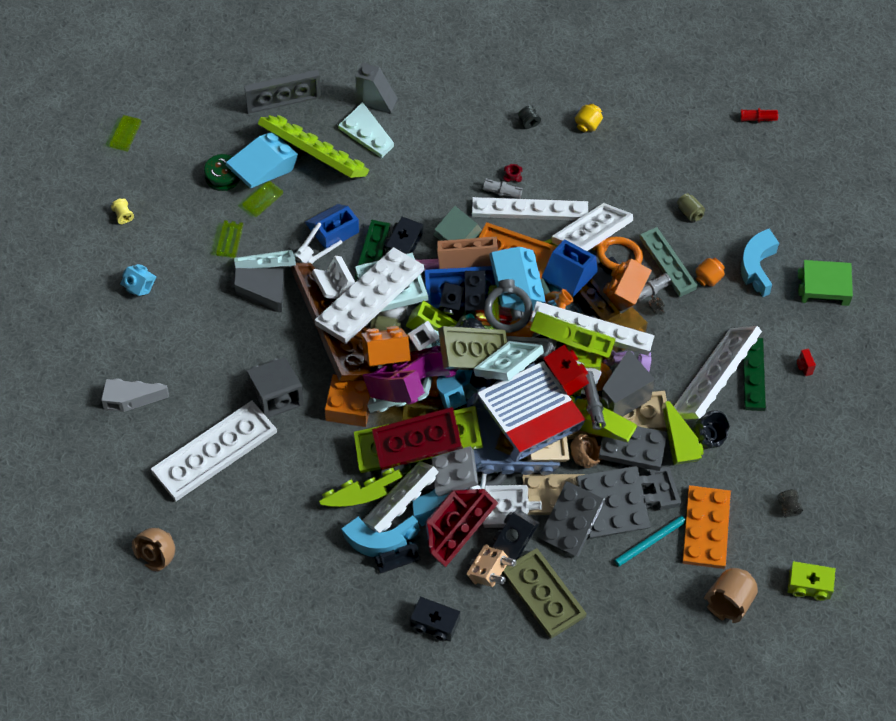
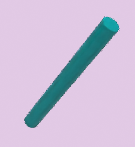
M678 517L616 558L614 562L620 567L685 524L684 517Z

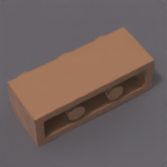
M497 237L438 241L439 269L492 266L489 253L498 251Z

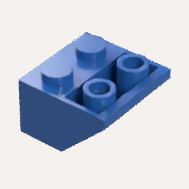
M337 204L305 221V224L311 231L317 223H321L315 237L325 249L340 240L343 242L359 233V219L346 205Z
M564 239L552 252L542 279L560 290L565 289L574 297L598 272L596 256Z

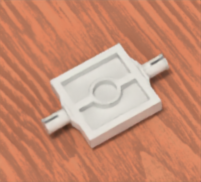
M527 485L486 486L485 490L498 502V505L484 520L483 525L485 528H504V519L509 512L520 509L528 514L529 510H541L542 502L528 500Z

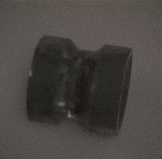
M790 489L778 494L777 498L779 504L782 505L781 512L783 517L798 516L803 512L801 503H798L799 495L797 490Z

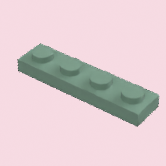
M658 227L640 234V240L663 274L669 275L672 282L671 285L679 297L697 289V284Z

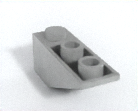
M106 379L102 396L104 410L121 412L168 398V387L161 383L148 384L141 381L129 382L121 379Z

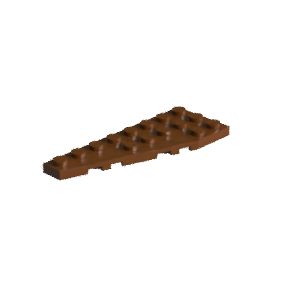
M296 263V265L291 267V271L315 324V319L337 299L324 297L312 274V271L316 268L311 263ZM316 326L339 381L364 380L363 374L373 373L386 365L369 366L365 360L361 334L367 333L366 330L368 329L365 327L345 344Z

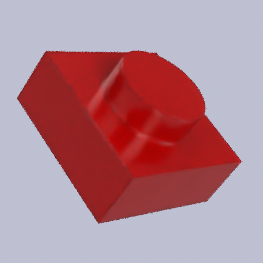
M809 348L801 350L797 359L798 368L800 371L803 370L805 376L813 375L816 367Z

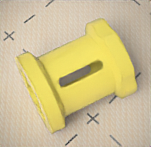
M117 199L111 205L112 211L117 214L119 224H125L134 218L133 212L129 211L127 207L128 202L126 199Z

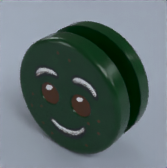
M218 154L207 160L204 166V174L209 187L217 191H227L239 183L240 178L226 166V162L232 156Z

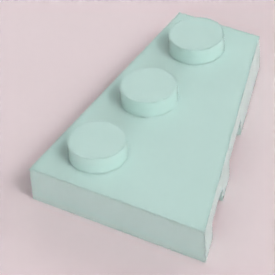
M292 250L234 258L235 268L265 269L296 265Z

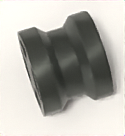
M532 105L522 108L518 113V117L523 121L526 129L536 127L541 122V117L539 114H536V109Z

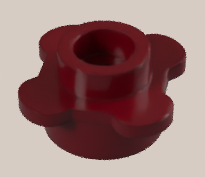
M510 164L504 167L505 176L503 179L506 182L522 181V167L517 164Z

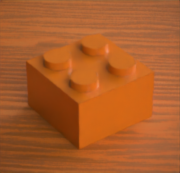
M633 259L622 262L613 269L611 273L613 278L610 283L608 282L605 285L603 292L617 309L623 311L636 304L652 270Z
M399 326L387 327V330L383 331L368 329L366 330L367 333H361L364 358L369 366L411 361L408 336Z
M333 374L325 407L326 421L366 427L369 415L367 405L370 395L364 380L339 381L337 375Z

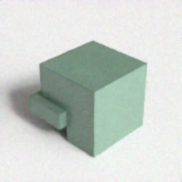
M454 206L435 228L436 232L433 235L439 241L479 238L482 229L474 220Z

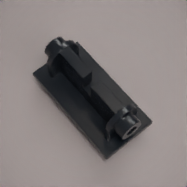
M413 541L407 543L406 546L398 548L396 553L394 550L385 553L379 552V555L374 556L380 574L421 560L417 552V544Z

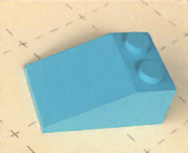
M269 132L256 138L228 160L226 166L247 186L253 188L291 172L298 154L278 135Z

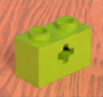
M793 561L789 571L787 593H793L796 597L811 596L819 601L831 599L834 592L836 568Z

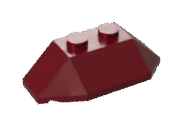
M485 489L452 490L425 522L430 554L443 567H447L498 505V502Z

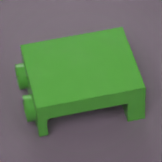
M804 260L802 268L799 267L798 279H801L798 295L802 296V303H806L807 298L841 300L842 306H849L853 297L851 263Z

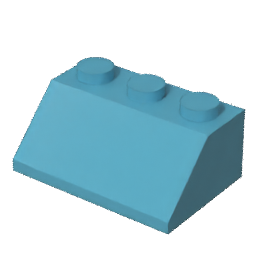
M514 247L489 253L497 288L499 287L500 280L512 279L515 280V286L524 290L530 297L533 311L537 301L546 303L533 250ZM515 294L499 295L502 307L524 312V303L520 297Z

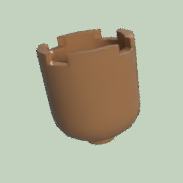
M739 568L727 569L705 595L704 599H707L709 603L707 608L721 620L728 618L732 620V623L740 622L758 593L757 583L751 574Z

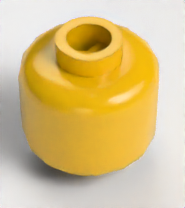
M591 103L583 105L575 117V121L578 124L577 128L585 133L587 131H595L603 119L601 109Z

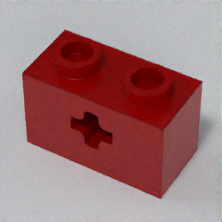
M565 345L544 357L549 369L568 396L589 384L586 377L589 374L582 363L580 365L577 364L576 361L579 360L573 350L568 351Z

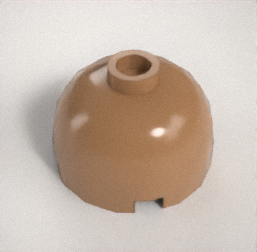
M148 528L139 533L132 541V549L137 559L141 557L150 563L145 564V566L152 571H161L169 565L175 555V544L172 536L160 528Z

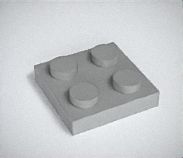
M471 446L432 457V466L438 471L434 480L435 492L438 497L449 494L452 490H463L478 485L474 450Z

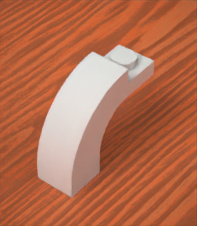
M429 321L407 334L410 352L420 351L439 339Z

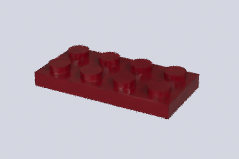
M453 407L372 429L382 470L463 449Z

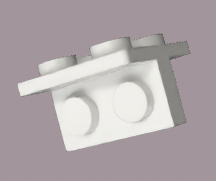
M334 256L327 271L318 269L312 271L324 297L328 299H338L355 283L340 256Z

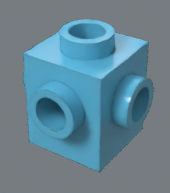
M137 264L124 270L122 274L123 279L120 284L129 293L141 296L151 291L156 276L148 272L145 266Z

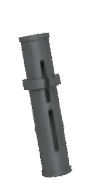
M588 371L589 374L586 377L589 384L584 386L588 404L586 409L591 416L593 429L598 430L601 429L600 423L602 428L606 426L602 413L604 408L599 400L594 374L592 371Z

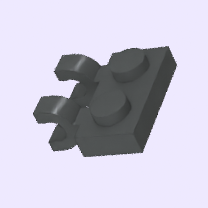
M663 467L660 471L649 470V476H640L642 490L652 486L654 494L644 495L646 508H652L655 505H658L660 510L680 507L681 501L670 467Z

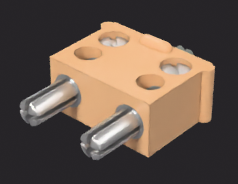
M486 544L476 559L471 560V567L467 572V576L474 584L479 583L493 587L495 583L504 584L505 578L500 575L507 565L514 567L516 560L508 558L503 550L491 548Z

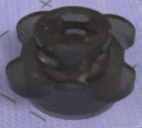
M650 295L652 299L647 302L649 307L656 315L660 312L664 314L663 307H665L663 301L659 297L655 298L653 295Z

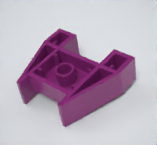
M439 345L420 351H411V361L389 363L373 373L363 374L362 376L371 398L412 404L417 402L418 397L425 393L420 379L432 376L452 377L458 369H444L441 347Z

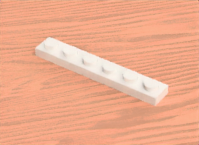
M473 197L472 217L578 220L588 213V201Z
M536 302L531 322H533L536 311H540L615 337L614 346L649 356L654 335L542 302Z

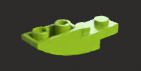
M536 311L530 328L531 331L608 358L616 340L615 337L540 311Z
M391 468L382 473V478L375 480L373 477L364 482L365 487L363 488L359 481L353 483L351 479L341 485V490L334 492L332 489L322 494L323 499L319 502L321 505L352 506L367 503L387 495L388 492L385 486L403 477L399 469L394 471Z

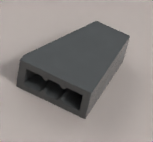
M362 62L355 76L356 103L361 104L363 102L367 107L391 114L398 100L380 67Z
M236 268L235 276L231 278V287L235 288L236 295L276 312H282L284 292L283 269Z

